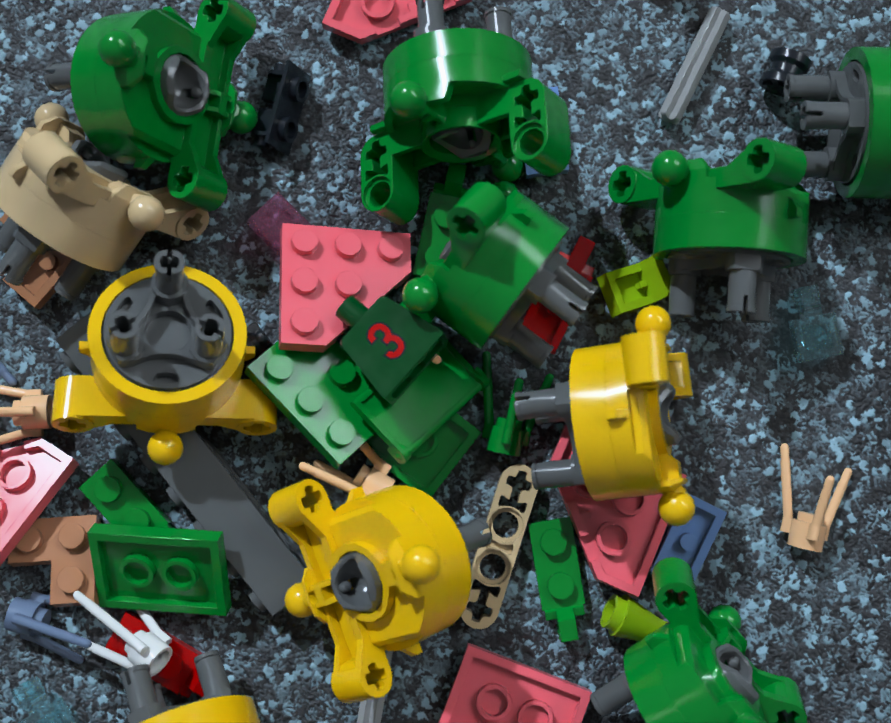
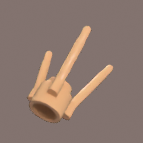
M0 385V395L21 398V400H14L12 407H0V417H12L13 424L23 428L0 435V445L27 437H43L44 429L53 428L51 425L53 398L50 394L43 395L42 389L26 390Z
M367 442L359 449L374 466L369 468L364 464L354 478L318 459L313 462V466L306 462L299 463L300 470L347 493L351 489L362 486L365 495L393 486L395 480L387 475L392 466L381 459Z
M783 443L780 446L783 519L780 531L789 533L788 545L809 551L822 552L824 541L828 540L830 526L851 478L852 469H844L831 500L830 497L835 478L831 475L827 476L815 513L798 511L797 519L793 518L789 446Z

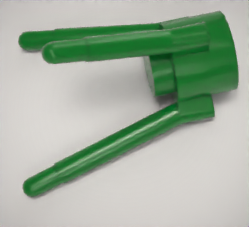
M484 351L482 354V371L490 380V385L483 390L484 427L482 438L488 439L486 450L520 457L522 446L529 445L531 431L535 424V418L526 419L522 428L523 421L516 420L514 401L516 400L514 396L515 392H522L524 381L521 378L515 380L507 418L497 416L495 425L491 354L489 351ZM552 374L546 375L539 390L550 389L554 379Z

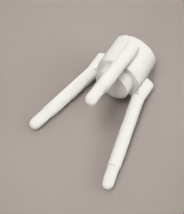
M75 591L73 593V598L127 642L124 651L128 656L125 657L92 642L90 648L85 649L126 669L135 665L148 664L151 677L155 676L166 666L173 652L169 646L172 638L161 630L148 610L136 611L150 631L146 633L144 630H139L132 634L82 592Z

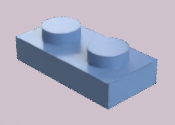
M690 494L695 503V514L692 520L682 526H668L649 572L652 573L654 566L659 561L665 558L676 557L683 559L689 564L695 582L727 512Z

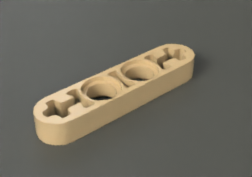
M511 465L502 472L486 519L489 528L483 530L481 534L491 532L492 541L489 545L478 548L471 566V591L468 602H476L481 591L479 587H472L475 579L486 586L499 587L497 595L488 590L486 606L491 608L489 615L482 614L479 620L473 619L472 610L467 608L466 605L461 618L466 625L474 629H484L492 625L498 617L538 491L534 489L532 483L531 468L526 465ZM519 471L525 472V480L531 483L529 491L521 490L517 499V503H526L522 513L512 506L498 505L502 495L510 500L512 486L506 484L507 478L509 476L516 477ZM509 512L517 518L518 529L510 537H501L493 529V521L500 513ZM497 554L504 560L505 569L498 578L490 579L481 573L480 562L486 555Z

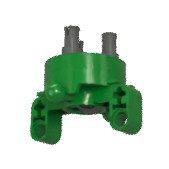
M416 0L418 27L414 31V37L393 49L383 64L384 121L370 126V132L375 134V136L365 143L361 151V198L363 206L367 210L396 225H404L410 222L416 215L419 206L418 170L440 162L472 163L476 167L491 165L495 177L500 181L514 182L520 178L524 172L525 164L547 177L555 176L566 168L571 158L569 118L566 102L540 80L533 78L530 53L521 43L513 39L512 11L509 8L496 6L487 9L484 13L486 30L477 28L448 29L444 26V0H425V2L423 0Z

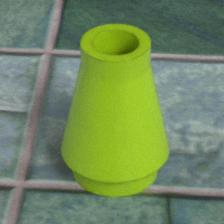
M615 594L605 604L600 621L601 627L607 629L610 636L635 641L642 640L668 623L654 615L630 596L623 595L620 597Z

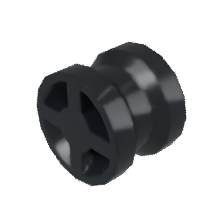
M785 47L773 48L768 57L769 69L762 73L759 84L769 93L784 97V82L787 74L805 75L809 72L812 62L808 56L794 49Z

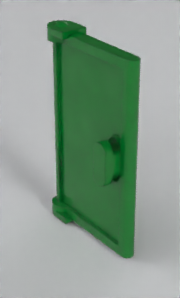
M450 343L438 354L441 357V362L439 364L431 362L393 405L383 398L373 385H370L350 403L352 408L389 446L387 451L401 464H405L411 458L413 452L479 391L485 390L490 385V380L478 366L474 369Z

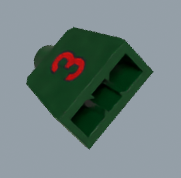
M352 295L339 306L336 312V316L350 328L349 332L342 338L341 346L378 393L391 405L400 398L449 343L446 335L439 328L385 296L379 297L370 308H367Z

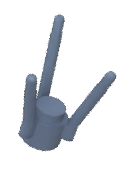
M34 591L29 599L18 596L13 599L5 615V630L20 634V639L34 642L77 664L83 663L84 658L81 655L43 636L45 634L84 648H90L92 645L89 639L49 625L51 610L45 607L50 605V595Z

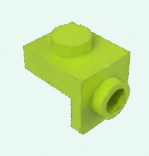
M653 256L639 263L610 271L597 277L612 318L650 306L669 297L670 276L668 275V270L663 260L654 259Z

